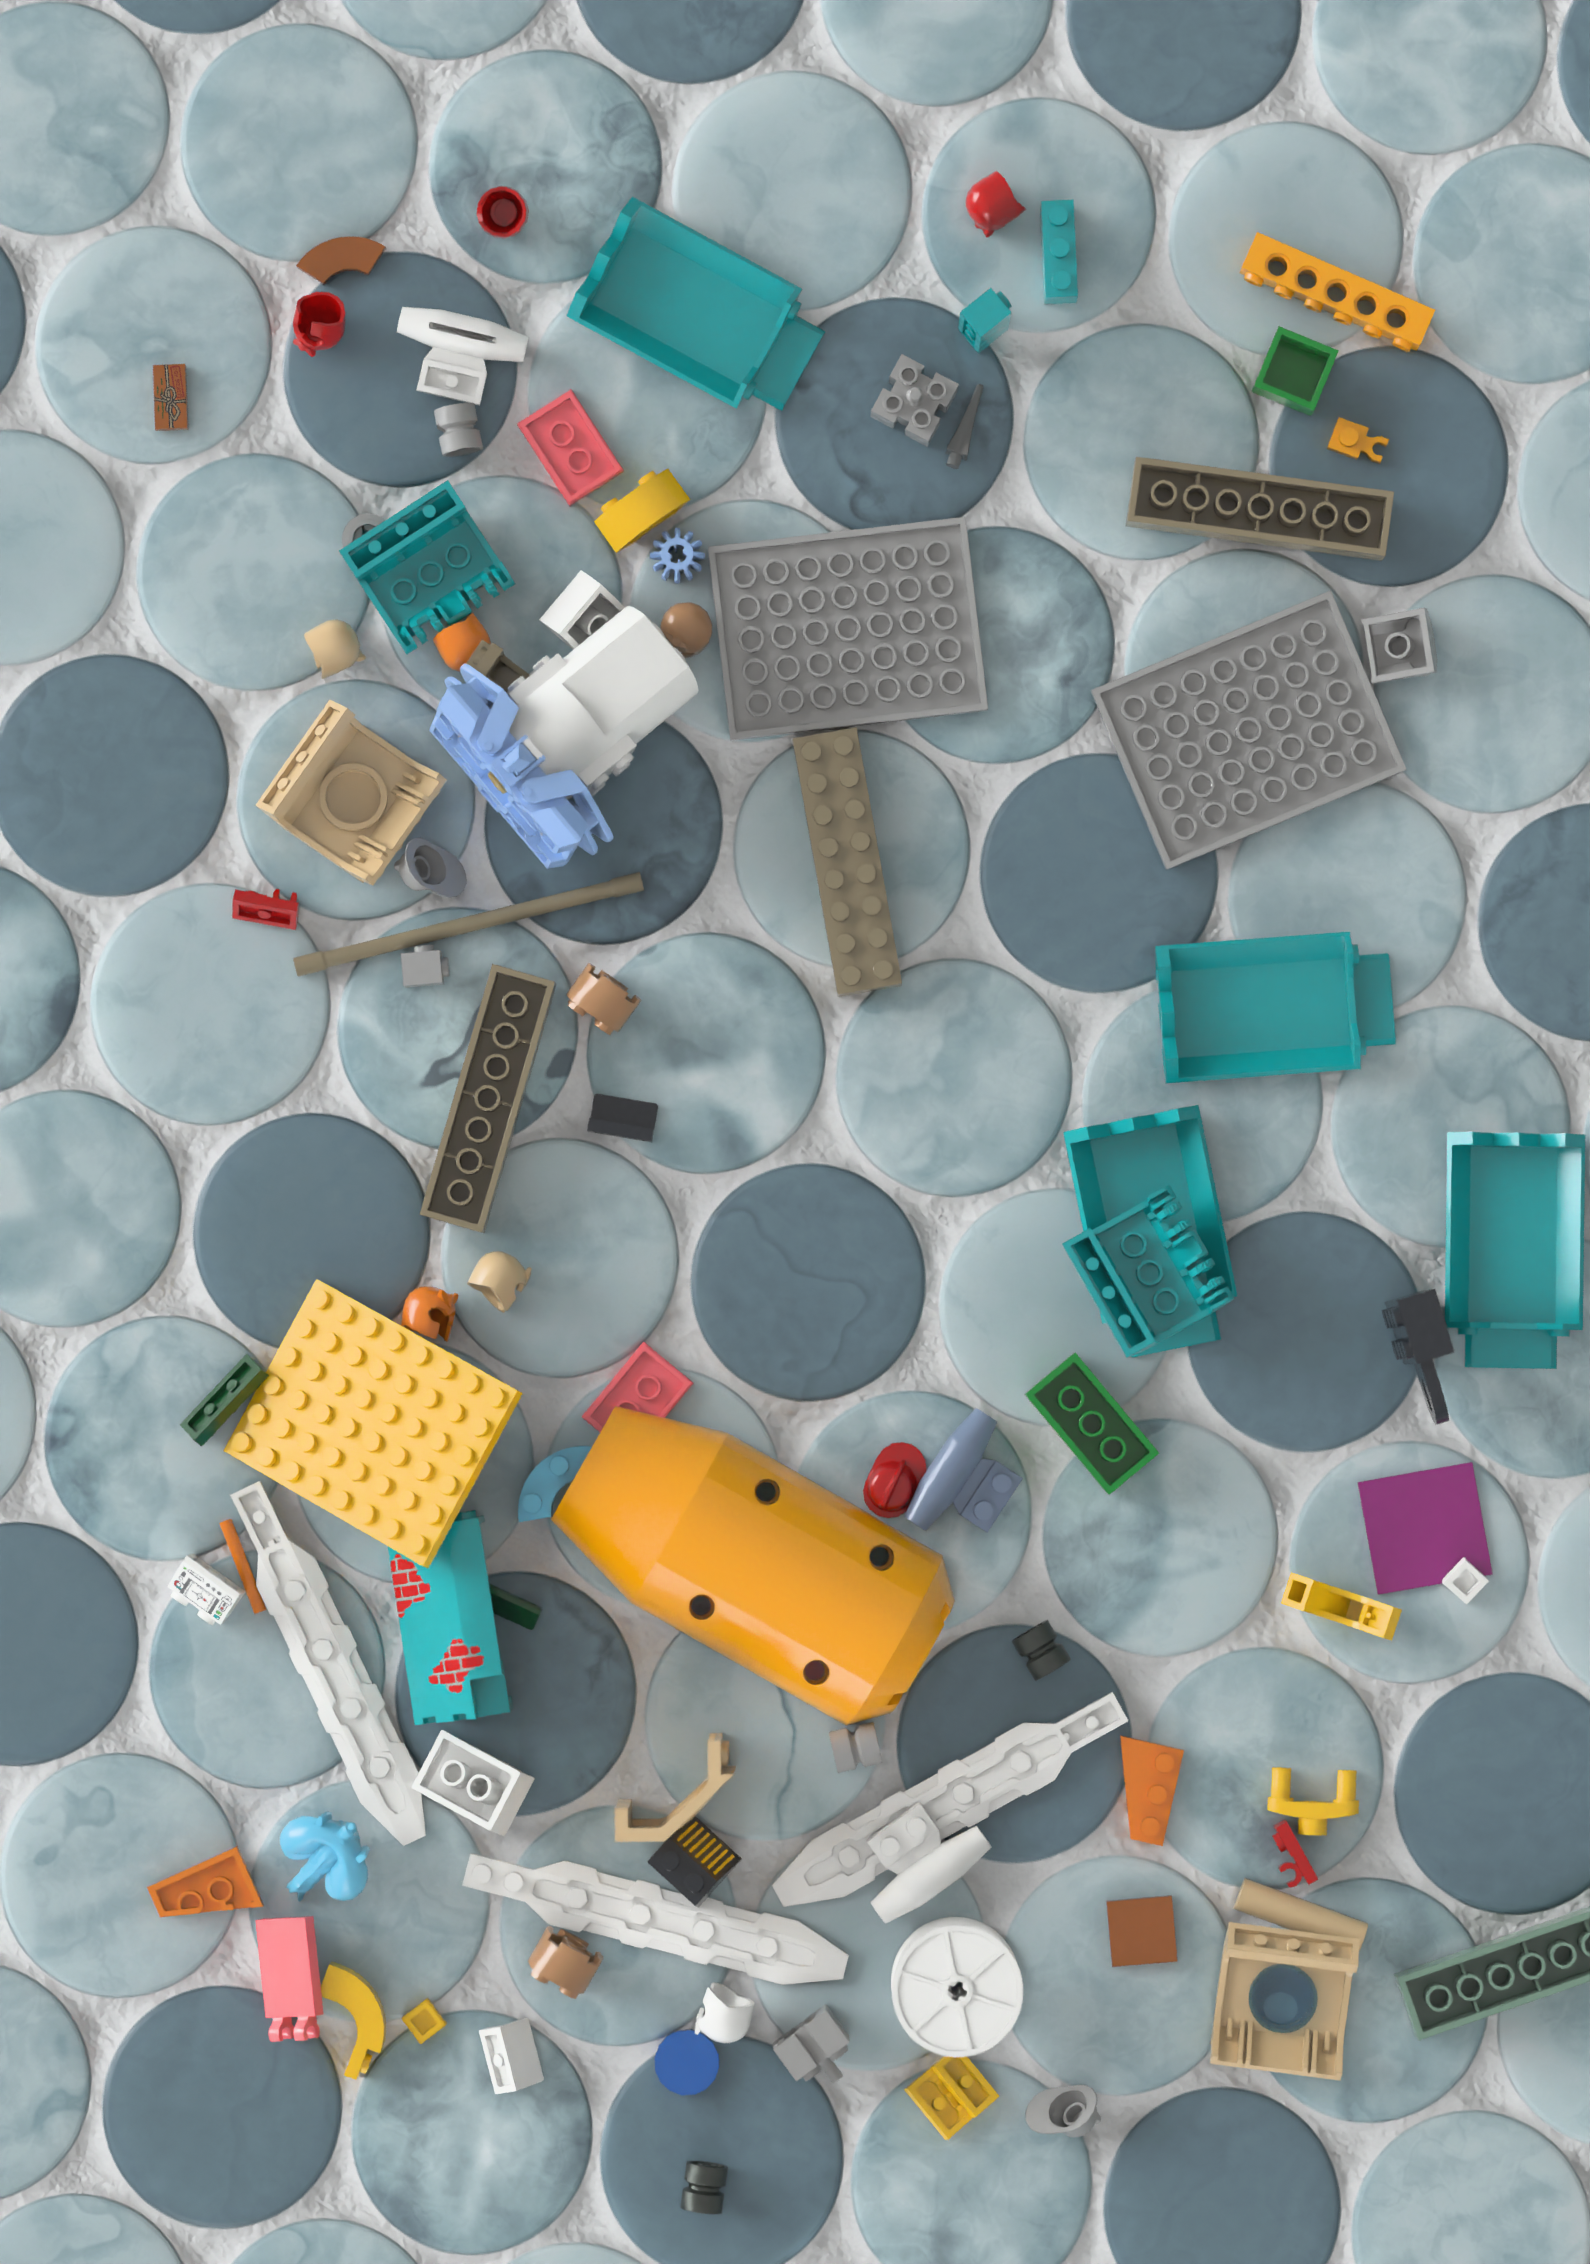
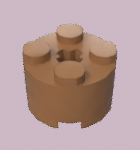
M588 963L566 994L569 998L568 1006L581 1016H584L587 1012L596 1018L594 1024L605 1033L611 1035L613 1030L619 1032L637 1008L641 999L637 995H634L632 999L629 998L626 986L603 970L598 975L593 972L595 966Z
M548 1926L528 1960L530 1967L533 1969L530 1974L536 1980L545 1984L550 1980L560 1986L559 1990L564 1995L576 1999L579 1994H583L586 1991L604 1957L600 1952H596L595 1955L587 1950L589 1943L561 1928L558 1934L553 1932L554 1928Z

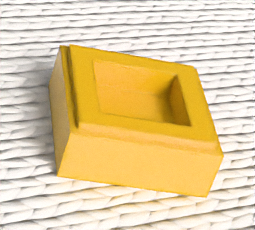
M426 1998L401 2018L420 2044L447 2025V2022L429 1998Z

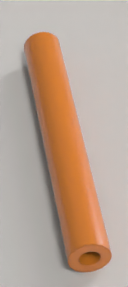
M232 1519L219 1523L254 1614L267 1610L256 1587L254 1575Z

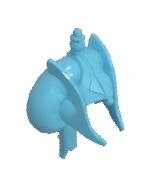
M325 1812L318 1818L312 1816L297 1817L285 1826L280 1834V1846L283 1854L292 1860L308 1859L304 1867L300 1869V1872L286 1886L289 1889V1893L297 1892L299 1902L303 1899L306 1892L311 1890L324 1877V1874H326V1891L333 1899L341 1901L352 1900L363 1891L368 1880V1869L365 1859L370 1852L369 1846L361 1847L360 1836L354 1822L332 1820V1813Z

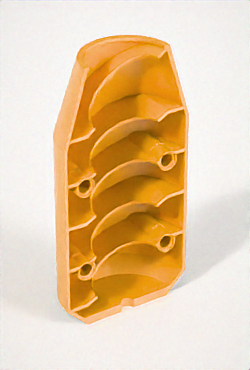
M615 1406L551 1518L556 1526L630 1603L846 1726L890 1714L894 1711L930 1653L944 1626V1621L950 1614L955 1602L943 1556L727 1432ZM763 1482L771 1483L775 1489L774 1497L769 1501L760 1500L756 1493L757 1487ZM877 1547H883L888 1553L887 1562L881 1566L874 1565L870 1560L871 1551ZM698 1596H704L710 1601V1609L703 1615H698L692 1610V1601ZM812 1661H818L823 1665V1675L818 1679H809L805 1674L806 1666Z

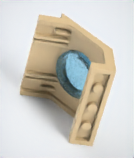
M1229 1922L1221 1958L1210 2041V2064L1340 2081L1343 2069L1344 2033L1353 1973H1357L1359 1963V1939Z

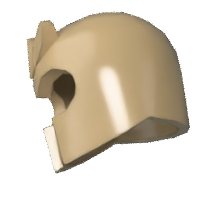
M337 619L328 620L304 634L305 640L313 652L317 668L322 667V679L351 667L355 662L366 659L360 650L361 645L357 634L344 621Z
M493 1251L486 1253L480 1258L467 1284L473 1289L482 1292L495 1308L504 1313L509 1310L516 1300L515 1287L517 1286V1291L522 1292L524 1286H526L532 1268L528 1267L525 1270L515 1257L502 1251Z

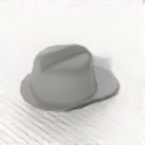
M421 837L413 838L408 842L405 853L394 864L395 870L400 872L404 883L415 891L430 890L440 896L452 898L459 896L467 884L466 872L457 857Z
M1087 2085L1043 2090L1029 2102L1025 2112L1026 2122L1037 2133H1063L1069 2137H1081L1087 2134L1095 2124L1101 2122V2117L1096 2107L1097 2095Z

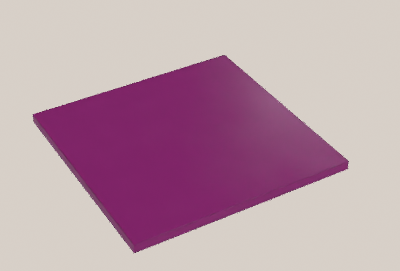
M1472 1462L1357 1482L1378 1595L1442 1584L1441 1580L1463 1557L1485 1576L1493 1575Z

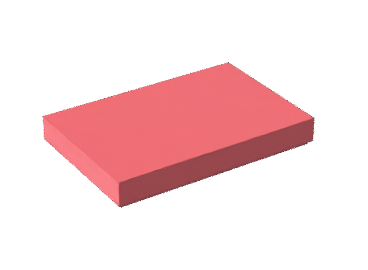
M572 389L517 423V426L569 507L624 472Z
M643 1342L582 1415V1418L599 1432L603 1429L615 1406L666 1418L694 1383Z

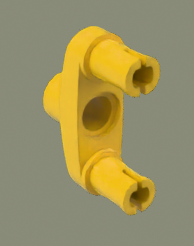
M1272 1767L1271 1797H1268L1267 1810L1298 1817V1834L1325 1836L1327 1835V1820L1329 1818L1359 1814V1800H1356L1357 1771L1337 1770V1794L1333 1802L1294 1801V1798L1291 1797V1768Z

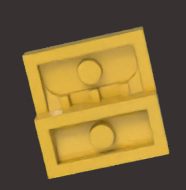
M943 2056L904 2089L945 2140L950 2139L972 2118L977 2117L999 2097L998 2093L967 2056Z

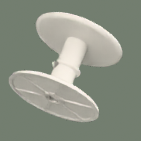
M945 1917L926 1923L905 1940L893 1963L891 1990L898 2020L915 2042L931 2052L949 2057H966L982 2053L998 2044L1010 2032L1019 2016L1023 2001V1982L1014 1953L998 1932L980 1921L965 1917ZM957 1981L962 1983V1987H957L956 1991L951 1990V1986H955Z

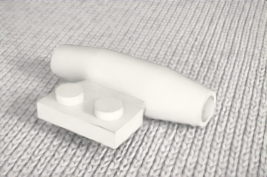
M402 307L397 327V333L433 347L423 360L417 391L461 402H471L478 406L481 403L487 377L484 360L523 362L529 339L528 336L495 322L441 309Z
M918 1802L866 1840L884 1867L898 1874L870 1903L886 1924L924 1905L960 1879L992 1846L977 1826L941 1843L938 1827L920 1802Z

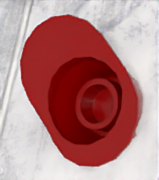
M904 1442L890 1444L880 1452L865 1481L863 1495L869 1510L877 1516L884 1518L898 1517L904 1514L909 1507L917 1486L926 1472L925 1459L920 1450L912 1444Z

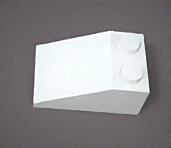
M441 1730L411 1788L489 1831L505 1837L535 1778Z

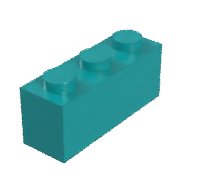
M1074 200L1041 201L1040 223L1044 304L1077 303L1078 283Z
M990 288L960 312L958 330L978 354L1009 329L1010 308L1012 305L1001 291L996 294Z

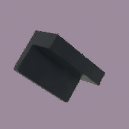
M595 1094L587 1131L652 1142L658 1105L656 1103Z

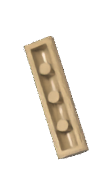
M1247 1878L1243 1880L1233 1907L1235 1910L1289 1930L1359 1939V1951L1368 1928V1923Z

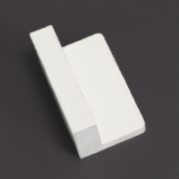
M528 2018L479 2030L495 2094L518 2091L544 2080Z

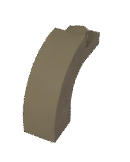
M481 640L466 663L497 684L505 692L508 691V687L520 676H523L525 679L529 677V673L507 658L503 649L493 642L490 645L486 641Z

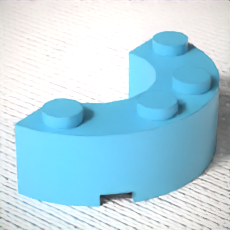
M574 1446L557 1451L542 1460L533 1469L526 1479L520 1494L518 1504L519 1522L553 1516V1503L558 1492L567 1483L573 1481L592 1446Z

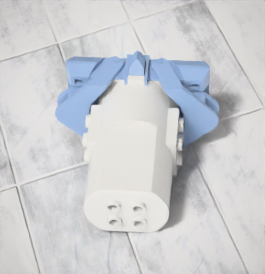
M626 606L564 658L559 653L551 659L547 655L532 667L533 671L527 679L520 676L508 687L507 692L473 667L464 663L460 668V672L466 683L463 684L452 676L445 679L447 690L436 709L437 713L429 729L475 783L483 797L497 813L499 812L547 869L565 866L577 846L590 855H595L598 851V846L592 834L604 842L613 840V834L592 796L606 785L605 782L609 779L611 773L616 777L630 765V762L634 759L632 753L639 741L698 693V685L694 674L681 652L670 644L662 630L645 614L631 606Z

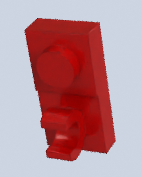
M235 889L232 902L233 919L296 930L299 912L296 892H292L290 900L280 899L279 889L273 892V898L255 891Z
M1284 1819L1273 1825L1277 1833L1272 1835L1280 1852L1282 1853L1287 1850L1288 1854L1295 1861V1863L1284 1862L1278 1868L1280 1872H1284L1287 1869L1295 1871L1294 1879L1287 1882L1288 1887L1297 1886L1301 1882L1302 1877L1308 1885L1319 1880L1288 1822Z

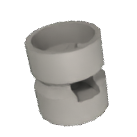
M475 403L452 404L434 410L437 429L444 433L439 437L443 457L462 456L483 449L480 430L474 428L478 421Z
M874 1722L857 1725L854 1732H850L847 1728L829 1732L838 1773L854 1770L858 1763H862L865 1767L883 1763Z

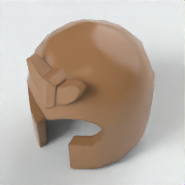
M692 602L677 603L665 612L660 629L670 644L682 652L681 654L684 658H690L701 653L708 645L712 635V622L708 612L700 605Z

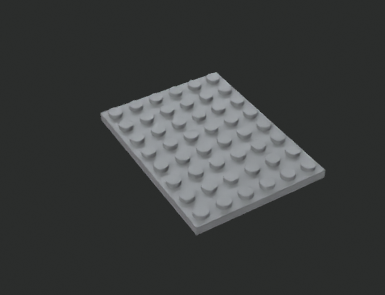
M966 517L708 547L730 741L988 711Z
M1331 590L1091 690L1166 870L1406 770Z

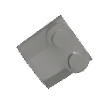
M1427 608L1361 619L1365 630L1372 684L1415 676L1423 677L1437 673V653L1432 623Z

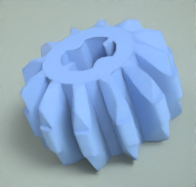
M675 528V538L672 539L667 531L662 532L665 544L659 540H654L653 546L661 552H651L650 559L661 560L653 566V570L658 572L665 568L662 580L667 581L671 573H673L675 584H680V574L682 573L685 574L688 581L693 580L690 568L696 572H701L702 566L694 560L705 559V553L694 552L702 546L701 540H696L690 544L693 532L688 531L684 539H682L680 528ZM677 549H682L685 560L680 562L678 559V563H673L670 552L675 550L677 553Z

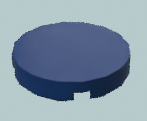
M693 2029L678 2030L667 2035L659 2044L654 2058L655 2072L660 2082L669 2091L680 2095H695L706 2090L715 2080L719 2069V2054L713 2041L704 2033L700 2032L696 2035Z

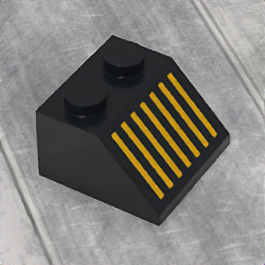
M694 1816L688 1823L674 1832L647 1862L693 1905L699 1908L742 1858Z

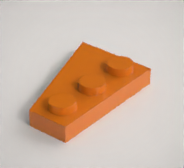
M1120 1735L1130 1839L1163 1846L1184 1750Z
M238 1846L147 1887L160 1917L264 1906Z

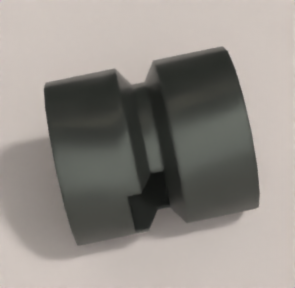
M1048 1620L1043 1621L1012 1640L1020 1656L1029 1659L1026 1666L1035 1681L1050 1674L1071 1660L1063 1645L1054 1642L1057 1635Z
M687 2161L684 2179L689 2183V2186L683 2189L680 2208L696 2213L722 2214L724 2194L720 2191V2188L726 2186L728 2167L712 2162Z

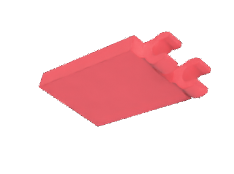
M313 1916L255 1920L265 2017L273 2018L269 2028L270 2041L276 2042L293 2038L295 2041H306L308 2038H319L320 2030L316 2016L323 2015L324 2013ZM292 2017H298L295 2027L292 2024Z

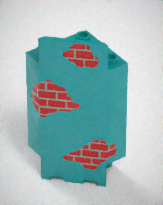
M476 1510L458 1513L429 1568L416 1563L388 1546L415 1725L452 1722L463 1719L471 1720L482 1716L508 1713L513 1710L512 1696H508L503 1660L500 1659L480 1524L485 1522L484 1515L477 1516Z

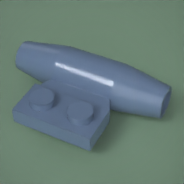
M975 1408L948 1437L921 1478L904 1517L926 1531L953 1503L959 1515L983 1531H989L1023 1479L998 1461L982 1458L997 1425L996 1420Z

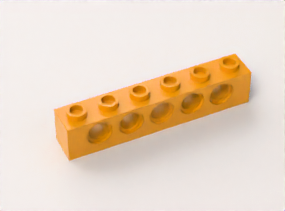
M1257 232L1240 270V274L1245 275L1244 280L1258 287H1262V284L1274 288V293L1282 298L1291 300L1292 297L1300 299L1304 301V307L1314 312L1321 313L1322 310L1332 313L1334 314L1333 319L1347 326H1350L1351 323L1363 327L1362 331L1365 334L1380 339L1382 335L1393 340V346L1410 352L1411 349L1418 350L1435 313V309ZM1273 261L1282 263L1285 267V273L1280 276L1271 274L1268 270V264ZM1303 274L1310 275L1315 281V286L1310 289L1301 287L1298 283V277ZM1332 287L1340 288L1344 293V299L1339 302L1332 301L1328 297L1327 290ZM1362 300L1371 302L1374 306V312L1369 315L1360 313L1357 303ZM1391 313L1399 314L1403 318V326L1399 328L1390 326L1387 322V316Z

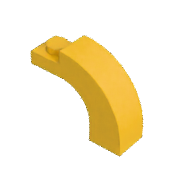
M1292 1572L1281 1604L1391 1641L1402 1609Z
M331 1961L321 1984L322 1997L335 2001L347 2008L356 2022L357 2040L344 2076L356 2080L360 2072L367 2073L373 2056L367 2054L368 2049L377 2053H381L386 2036L385 2012L378 1994L364 1977L346 1966Z

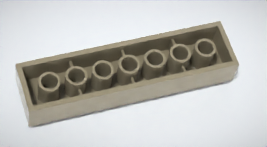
M1136 457L1133 466L1125 526L1382 561L1386 556L1394 491Z
M857 727L792 738L837 996L841 997L902 986Z
M492 964L420 1215L485 1233L557 985L555 981Z

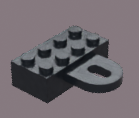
M1423 1290L1385 1302L1387 1309L1382 1310V1315L1387 1329L1393 1328L1396 1340L1391 1341L1396 1359H1402L1404 1364H1414L1429 1413L1435 1425L1448 1422V1409L1433 1359L1454 1353L1455 1351L1436 1290Z

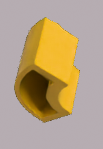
M669 469L657 475L654 471L647 473L638 481L640 486L622 499L618 500L615 497L601 507L603 514L594 523L616 553L636 543L656 526L674 516L691 500Z

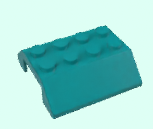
M448 480L339 550L406 655L418 648L412 638L415 635L422 645L428 642L427 635L423 628H421L430 621L435 631L441 632L445 629L440 622L441 618H444L446 623L451 626L473 612L467 601L471 600L476 609L483 606L481 598L475 592L485 585L487 592L495 598L500 595L494 585L496 582H498L503 591L515 585L511 575L494 553Z
M1170 1185L1152 1193L1142 1203L1095 1229L1089 1228L1062 1243L1126 1358L1159 1344L1211 1315L1235 1299L1228 1286L1214 1294L1212 1293L1213 1290L1225 1283L1222 1276L1214 1277L1204 1286L1198 1278L1200 1274L1210 1270L1215 1263L1212 1258H1209L1199 1265L1195 1264L1209 1254L1196 1230H1192L1182 1237L1179 1236L1193 1226L1190 1219L1180 1221L1172 1229L1167 1224L1166 1219L1175 1215L1183 1208L1179 1201L1165 1209L1163 1208V1206L1176 1198Z

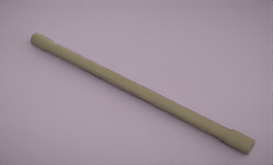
M640 872L613 878L607 882L325 952L319 951L295 957L293 961L296 973L299 977L323 971L332 966L610 897H621L644 891Z

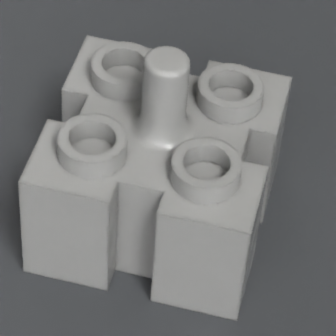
M901 354L889 376V383L894 386L891 392L884 388L882 389L871 410V417L894 429L897 422L906 426L905 435L928 447L940 425L941 418L935 415L938 410L944 413L947 412L958 392L959 384L937 372L933 379L923 375L924 365Z
M825 2004L802 2023L773 2042V2050L796 2082L802 2077L805 2081H808L823 2069L830 2080L835 2083L843 2077V2074L833 2061L848 2051L847 2044L850 2043L849 2034L827 2004Z

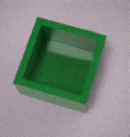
M1278 326L1251 392L1312 416L1339 350Z

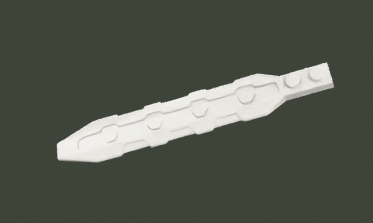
M261 1480L231 1494L230 1496L258 1552L256 1587L269 1614L274 1616L290 1649L289 1655L298 1674H302L319 1709L317 1714L326 1732L332 1736L347 1768L345 1772L360 1803L403 1846L426 1836L422 1793L411 1788L419 1772L405 1743L400 1741L384 1708V1699L377 1685L372 1683L356 1650L357 1643L348 1625L343 1623L328 1591L329 1585L316 1558L289 1540Z
M1111 1692L1056 1723H1022L996 1737L995 1742L962 1760L957 1759L938 1769L937 1774L904 1792L899 1791L882 1800L881 1805L847 1824L843 1822L812 1839L772 1884V1887L783 1907L845 1897L874 1881L875 1876L888 1870L881 1863L866 1840L918 1802H920L938 1827L940 1840L966 1826L971 1827L988 1818L989 1813L1023 1794L1027 1796L1053 1782L1072 1752L1128 1722V1719L1115 1695Z
M470 1853L462 1886L524 1901L549 1925L576 1932L583 1930L621 1940V1943L642 1949L649 1947L684 1956L685 1960L704 1965L711 1963L746 1972L750 1977L781 1985L843 1979L849 1957L847 1953L800 1921L766 1912L759 1914L724 1905L723 1901L707 1898L698 1908L683 1894L662 1889L658 1884L638 1879L636 1882L600 1873L597 1872L596 1868L569 1861H561L532 1869Z

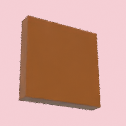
M1171 1895L1106 1901L1112 1967L1178 1961Z

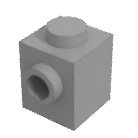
M434 945L415 946V952L401 953L403 986L405 988L444 985V977L449 976L448 957H442V952L434 950Z

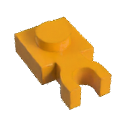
M1338 417L1327 449L1355 460L1358 459L1361 452L1372 462L1380 464L1383 456L1376 455L1372 447L1375 444L1386 447L1389 439L1381 436L1368 437L1366 436L1369 430L1368 427Z

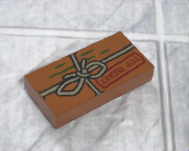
M153 365L155 430H188L186 365Z

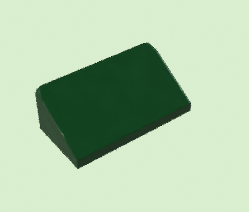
M489 1583L493 1613L529 1630H533L543 1610L541 1609L542 1607Z

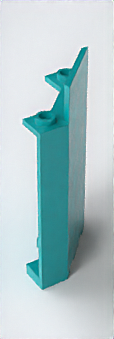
M631 197L621 210L610 237L599 250L588 277L577 290L566 315L736 409L744 398L749 401L753 395L782 411L825 333L824 330L796 316L802 303L797 301L802 288L634 197Z
M1350 932L1155 946L1159 1021L1163 1046L1162 1059L1166 1083L1361 1069V1056L1366 1055L1367 1046L1396 1044L1389 954L1359 955L1358 944L1352 945Z
M1199 1105L1063 1132L1083 1232L1089 1228L1095 1229L1142 1203L1152 1193L1170 1185L1176 1198L1163 1206V1208L1165 1209L1178 1201L1183 1208L1175 1215L1167 1218V1224L1172 1229L1180 1221L1190 1219L1193 1226L1179 1236L1182 1237L1186 1233L1196 1230L1209 1254L1195 1264L1199 1265L1209 1258H1212L1215 1263L1210 1270L1198 1276L1202 1285L1204 1286L1214 1277L1222 1276L1225 1283L1213 1290L1212 1293L1214 1294L1228 1286L1233 1296H1238ZM1216 1311L1159 1344L1131 1356V1358L1221 1340ZM1100 1312L1102 1324L1106 1323L1105 1319L1103 1318Z
M1447 1132L1445 1322L1447 1328H1458V1335H1465V1367L1557 1369V1336L1570 1337V1330H1583L1586 1135L1568 1133Z

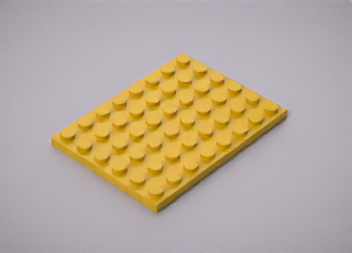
M316 1279L266 1371L269 1376L256 1389L223 1451L416 1563L429 1568L523 1393Z

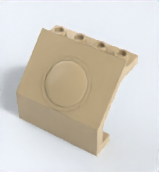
M329 700L255 806L290 834L362 883L366 882L373 886L377 879L382 876L396 852L401 849L403 842L412 829L420 822L422 815L431 802L438 796L447 779L440 773L414 761L370 731L354 718L355 714L348 708Z
M710 1733L707 1741L708 1778L666 1817L659 1819H632V1799L618 1800L615 1807V1842L666 1841L675 1831L683 1827L702 1810L715 1792L735 1773L736 1766H728L729 1741H723V1733Z

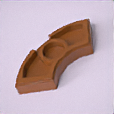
M347 236L334 238L311 249L303 256L296 267L323 285L332 276L344 271H358L369 276L386 250V247L376 241L363 237Z

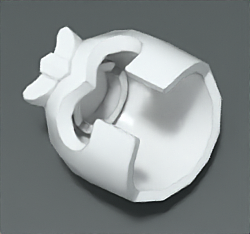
M712 1982L711 1986L707 1988L703 1999L705 2008H700L697 2014L695 2034L698 2035L702 2030L706 2036L716 2042L732 2043L744 2037L749 2029L754 2001L739 1996L727 1986Z

